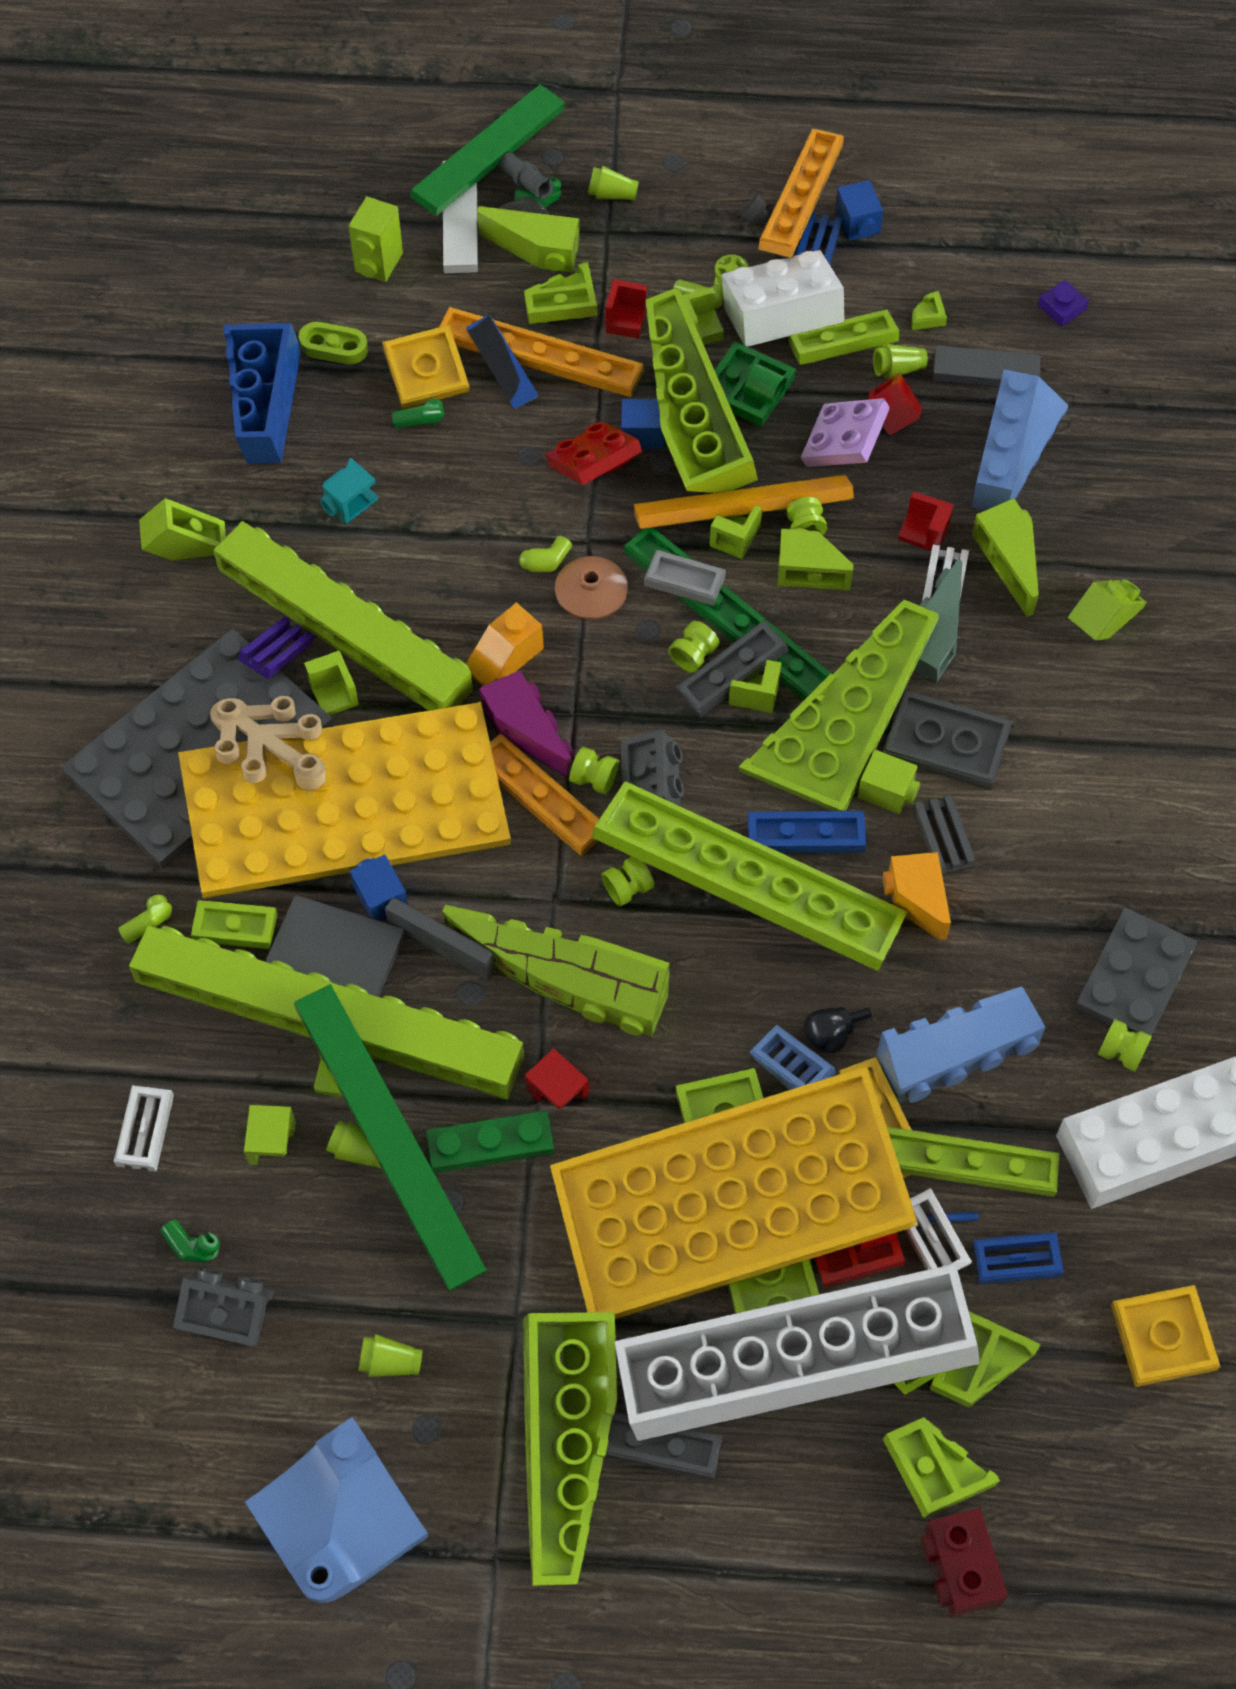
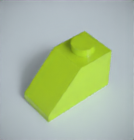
M166 498L139 520L141 549L171 561L214 556L213 550L226 538L225 522L223 520Z
M803 528L781 529L777 586L850 591L853 563L819 531H809Z

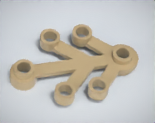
M279 696L272 701L271 705L247 706L242 700L235 698L220 700L213 705L210 711L212 723L221 731L220 740L215 744L216 758L223 764H231L238 760L240 753L236 741V733L241 731L248 736L247 759L241 764L245 781L258 783L266 777L265 762L263 761V748H265L294 769L295 782L300 788L306 790L317 789L326 781L324 762L313 754L302 755L280 739H317L322 734L321 719L317 715L307 714L302 716L298 723L259 725L253 720L272 718L281 722L291 720L296 714L294 700L288 696Z

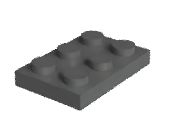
M1124 908L1074 1009L1109 1026L1112 1025L1114 1019H1117L1127 1025V1031L1129 1032L1133 1031L1136 1033L1142 1031L1152 1036L1198 941L1130 909Z

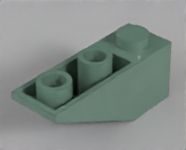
M959 559L956 560L950 570L945 568L937 579L935 585L937 590L932 598L926 597L920 604L921 607L939 613V619L914 671L936 683L956 655L962 576V561Z

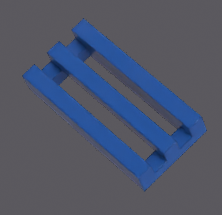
M812 212L802 234L796 256L806 252L814 227H818L812 251L820 250L826 229L832 230L824 254L830 265L843 218L836 217L835 221L829 220V215L823 214L822 218L816 217V212Z
M1057 1232L973 1240L972 1249L975 1252L974 1261L975 1267L978 1270V1285L1062 1277L1064 1273ZM1048 1245L1050 1247V1251L990 1257H985L984 1251ZM1052 1262L1053 1264L987 1271V1267Z

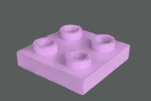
M884 398L823 404L800 457L806 467L867 463L890 409Z

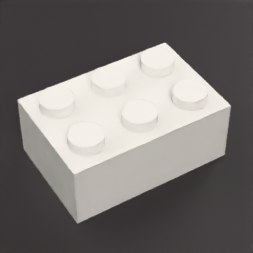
M821 250L807 251L792 258L774 259L768 263L748 268L742 267L722 274L724 310L744 346L748 347L844 322V287Z

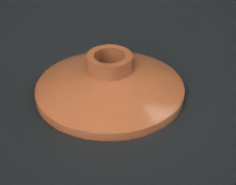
M596 556L581 557L571 561L562 568L555 582V595L559 605L568 614L583 620H599L611 616L622 607L628 593L627 579L621 568L608 559ZM588 580H595L596 582H595V583H587L586 581H588Z

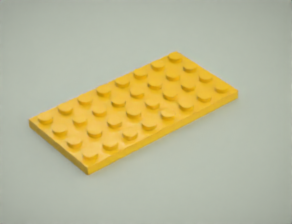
M481 702L322 728L321 736L314 740L303 738L280 739L302 755L313 754L324 762L326 781L321 787L313 790L300 788L295 782L294 769L265 748H263V761L265 762L266 777L258 783L245 781L241 764L247 759V741L237 742L240 756L237 761L231 764H223L217 760L215 746L178 752L203 898L350 873V870L356 868L363 860L368 858L376 859L384 854L392 866L511 844Z
M867 1066L550 1165L587 1312H615V1319L919 1226Z

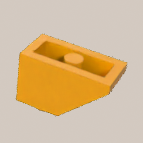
M516 602L489 624L467 660L466 665L471 671L472 678L483 687L520 669L544 649L542 624Z
M938 852L891 856L889 870L883 872L885 895L892 896L894 906L907 911L906 918L936 939L946 940L951 921Z

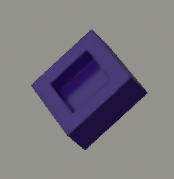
M1064 280L1042 294L1039 298L1038 306L1060 326H1063L1087 310L1089 300L1069 282Z

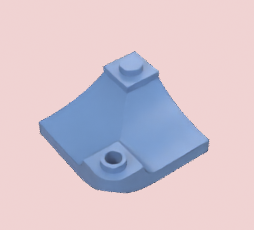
M353 1417L316 1441V1445L299 1461L257 1494L245 1501L303 1594L315 1603H328L344 1596L429 1537L427 1531L405 1500ZM318 1570L328 1572V1578L322 1584H315L312 1581L314 1573Z

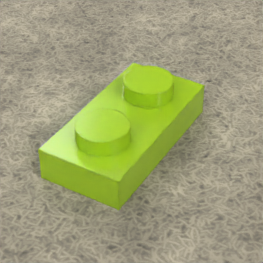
M198 900L191 938L197 941L199 938H206L218 945L270 950L278 915L276 907Z

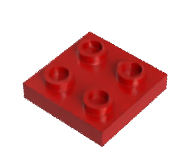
M598 422L588 426L581 435L573 439L561 441L554 450L545 455L551 468L584 485L602 474L608 475L633 461L635 456L642 452L637 438L606 422Z
M897 1232L814 1258L823 1288L905 1265Z

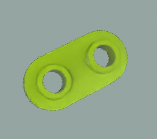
M311 322L303 326L299 332L301 350L306 356L352 365L363 361L368 354L367 338L362 331L355 328L324 322Z

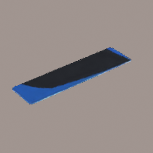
M490 315L466 327L467 332L514 409L538 396V393Z

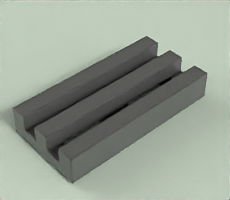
M945 795L942 800H937V797L929 799V803L923 804L922 801L914 803L913 810L929 853L938 852L942 874L973 867L976 859L952 795ZM941 810H945L957 845L962 855V860H959L958 854L956 852L955 846L953 844L951 835L949 833L948 827L946 825ZM928 813L933 814L950 863H944L927 816Z

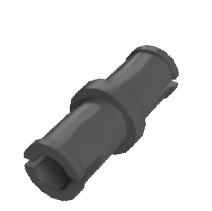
M511 152L502 156L499 162L500 170L513 178L514 183L519 188L528 189L540 199H545L552 193L553 182L539 173L538 168L533 163L524 162Z

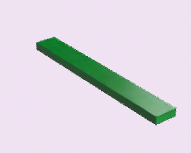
M654 527L643 529L624 545V553L646 571L656 550L693 560ZM722 584L714 606L677 596L733 643L765 620L788 646V652L776 660L777 662H782L780 682L803 701L832 674L724 584Z
M329 984L295 1001L294 1007L447 1291L451 1292L485 1274L487 1270L332 985Z

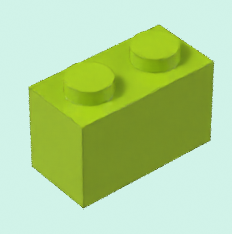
M366 196L348 226L355 272L367 278H375L386 282L403 254L398 206Z

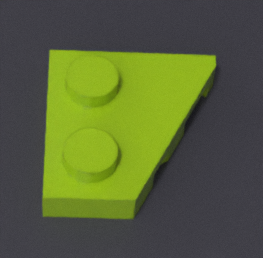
M588 262L579 264L578 272L564 278V276L558 274L550 278L546 283L537 284L524 291L529 324L598 316Z
M924 1417L887 1433L883 1438L924 1519L995 1487L1000 1482L998 1476L990 1470L987 1473L966 1457L968 1452L955 1441L947 1440L942 1435L941 1430Z

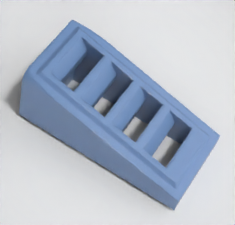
M778 1025L749 1051L750 1055L788 1090L837 1075L835 1067ZM781 1043L785 1045L773 1059L769 1057ZM795 1054L796 1057L784 1068L782 1065ZM805 1065L809 1066L799 1078L796 1077Z

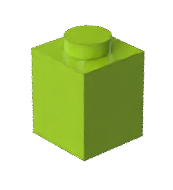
M874 750L860 780L858 799L900 815L905 803L912 804L918 793L920 782L915 781L918 766Z

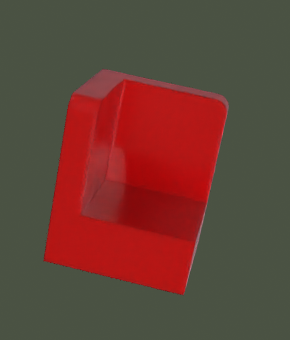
M613 279L605 307L606 333L640 339L647 313L646 285Z
M901 373L870 391L867 400L884 398L890 407L883 423V427L888 435H893L920 418L922 406Z
M913 492L909 501L908 513L900 529L898 539L932 551L933 544L940 545L941 548L950 527L954 504Z
M554 1048L525 1075L526 1091L537 1101L544 1096L558 1109H562L576 1095L584 1099L589 1094V1080Z

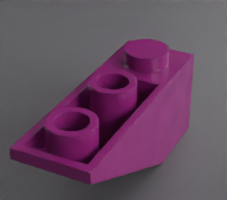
M519 670L479 688L482 709L497 735L503 734L521 751L565 778L570 777L572 761L575 760L574 751L567 739L561 741L556 732L558 726L551 711H544L539 703L541 697L533 681L527 682Z

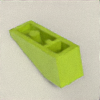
M478 206L479 235L539 269L573 273L580 241L579 218Z
M1013 498L976 514L972 536L1025 615L1029 617L1034 615L1039 596L1033 522L1030 514L1025 509L1022 510Z

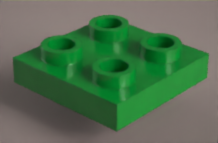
M734 341L715 368V373L733 414L762 427L794 381L796 369Z

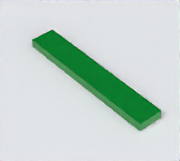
M539 84L412 188L410 198L433 215H439L499 165L503 155L509 152L513 153L564 111L565 102Z

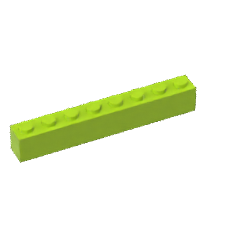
M242 521L213 550L220 572L338 651L340 650L341 653L428 711L460 706L472 693L471 671L463 661L457 658L451 659L442 653L433 641L429 639L422 640L413 634L404 622L392 620L375 603L371 601L366 603L357 597L346 584L342 582L338 584L331 580L319 566L307 564L290 547L286 545L281 547L272 541L270 536L261 528L256 527L254 529Z

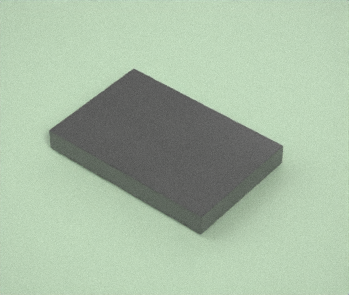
M904 690L883 753L917 765V769L992 790L1013 721Z
M295 895L265 962L280 961L291 966L294 971L306 975L310 972L319 973L327 977L332 983L342 986L354 984L365 989L368 994L380 997L406 935L405 929Z

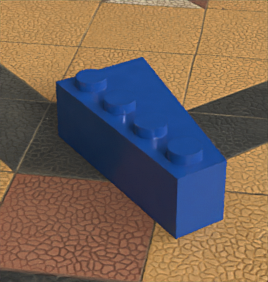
M292 324L223 325L227 342L226 355L230 369L229 383L233 397L232 409L236 440L247 464L282 463L301 355V348Z

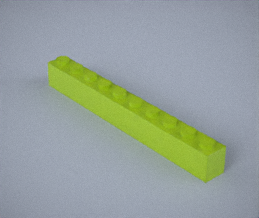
M147 926L129 965L133 978L138 984L309 1038L311 1037L294 1007V1002L331 984L370 1057L508 1100L524 1060L523 1042L508 1032L497 1031L495 1034L481 1029L479 1025L466 1019H459L458 1022L444 1018L441 1013L431 1008L422 1007L418 1010L406 1006L403 1001L392 996L380 998L370 995L365 989L354 984L342 986L332 983L327 977L319 973L310 972L306 975L294 971L291 966L280 961L268 963L258 960L253 954L245 950L236 949L233 952L220 948L217 943L206 938H199L197 941L184 937L178 930L163 926L161 929Z

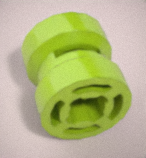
M699 621L690 622L684 629L683 638L676 639L668 648V654L673 662L689 673H695L704 664V657L712 655L720 645L714 631Z
M583 746L575 757L569 780L580 786L592 783L594 791L607 795L616 779L620 760L611 756L601 759L594 750Z
M632 856L624 860L623 866L619 868L611 867L601 873V878L608 894L619 907L630 902L632 895L638 892L646 893L655 886L646 864Z
M1114 1019L1098 1055L1108 1060L1117 1057L1125 1068L1136 1072L1152 1036L1142 1031L1136 1033L1133 1031L1129 1032L1125 1023Z

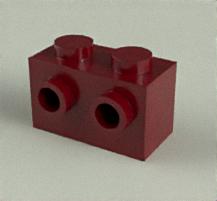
M981 1508L930 1520L925 1528L926 1535L921 1536V1544L927 1562H934L939 1579L934 1580V1587L940 1606H948L950 1616L953 1618L1002 1605L1007 1599L1008 1594Z

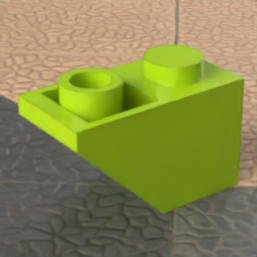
M1128 580L1093 582L1068 618L1094 640L1109 639L1141 611L1147 602L1139 596L1140 589Z

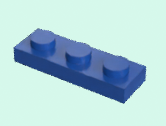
M864 811L748 812V838L780 853H865Z

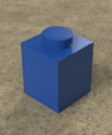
M870 180L838 187L835 211L838 217L843 218L842 227L848 241L880 233L883 208Z
M622 399V431L637 438L641 449H664V436L660 426L658 400Z
M385 854L376 859H365L356 868L350 870L353 888L369 918L378 921L387 919L385 908L392 898H396L408 905L406 891Z

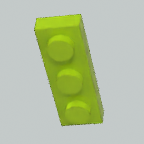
M886 309L845 319L841 323L790 335L789 345L799 365L880 347L885 343L899 342V329Z

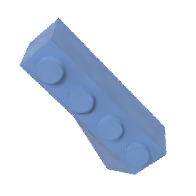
M1004 369L971 508L985 511L1013 498L1016 500L1026 482L1027 476L1032 468L1035 467L1045 445L1053 436L1056 426L1067 412L1069 405L1039 376Z
M1018 987L979 1000L972 1007L973 1011L966 1012L961 1007L948 1010L936 1023L930 1025L926 1018L911 1022L909 1025L911 1029L899 1035L895 1028L881 1032L876 1058L898 1103L909 1100L910 1103L920 1101L927 1097L931 1090L943 1084L946 1087H952L965 1080L968 1076L967 1074L980 1068L983 1072L989 1071L999 1066L1003 1062V1058L1015 1053L1018 1056H1023L1034 1051L1039 1046L1045 1025L1024 988Z

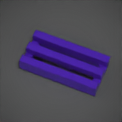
M284 616L241 649L238 660L269 679L311 646L314 634L309 631L302 634V627L298 624L291 627L290 619ZM291 640L295 641L292 645L286 648L283 652H281L278 656H276L265 666L262 665V663L265 662L267 659L277 655L280 652L281 648L288 644Z

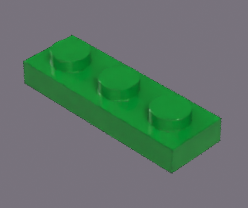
M548 1110L426 1130L431 1168L434 1173L554 1154Z

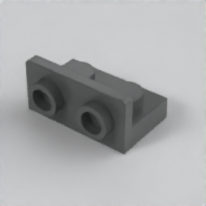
M662 729L621 740L622 785L625 781L681 807L680 797L684 795V787L679 776V763L682 762V751L678 742L673 741Z
M198 1268L197 1272H193L183 1278L173 1324L174 1329L253 1347L259 1344L266 1305L273 1298V1289L263 1287L264 1282L255 1278L239 1277L238 1281L222 1278L223 1272L210 1268Z

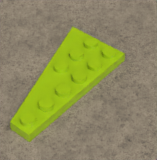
M903 600L872 631L873 634L857 650L854 649L845 658L846 662L833 675L830 674L790 714V718L774 734L771 733L762 742L763 745L739 766V771L828 810L846 811L874 750H876L938 622L939 613Z

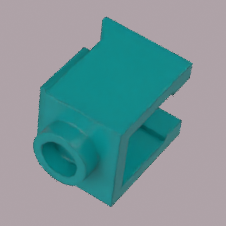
M350 458L346 468H341L323 482L324 497L320 499V504L327 514L332 517L336 515L341 521L348 524L378 500V495L370 489L376 483L375 478Z

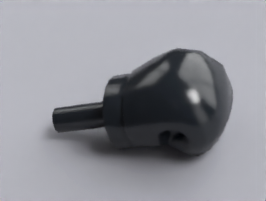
M844 1007L820 1009L806 1017L803 1025L808 1040L815 1048L824 1049L827 1053H834L844 1047L847 1035L852 1034V1023L870 1018L872 1014L869 1008L850 1014Z

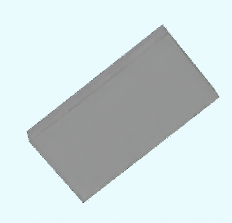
M656 550L645 575L644 586L714 606L724 582L726 570Z

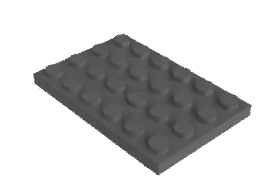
M233 628L61 766L63 774L161 869L193 844L178 752L213 747L220 740L221 731L212 723L210 711L214 704L223 699L235 698L242 700L247 706L271 705L275 698L288 696L294 700L296 711L295 716L291 720L281 722L272 718L253 721L259 725L298 723L302 716L314 714L321 719L322 728L334 726L332 717L280 670L267 679L238 660L240 650L247 646L249 642ZM266 660L265 662L262 663V665L265 666V665H266L267 663H269L270 661H269V660ZM239 731L236 733V741H248V736Z

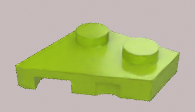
M970 1311L969 1315L978 1345L980 1364L941 1372L934 1377L930 1386V1390L968 1408L1036 1355L1040 1347L1039 1343Z

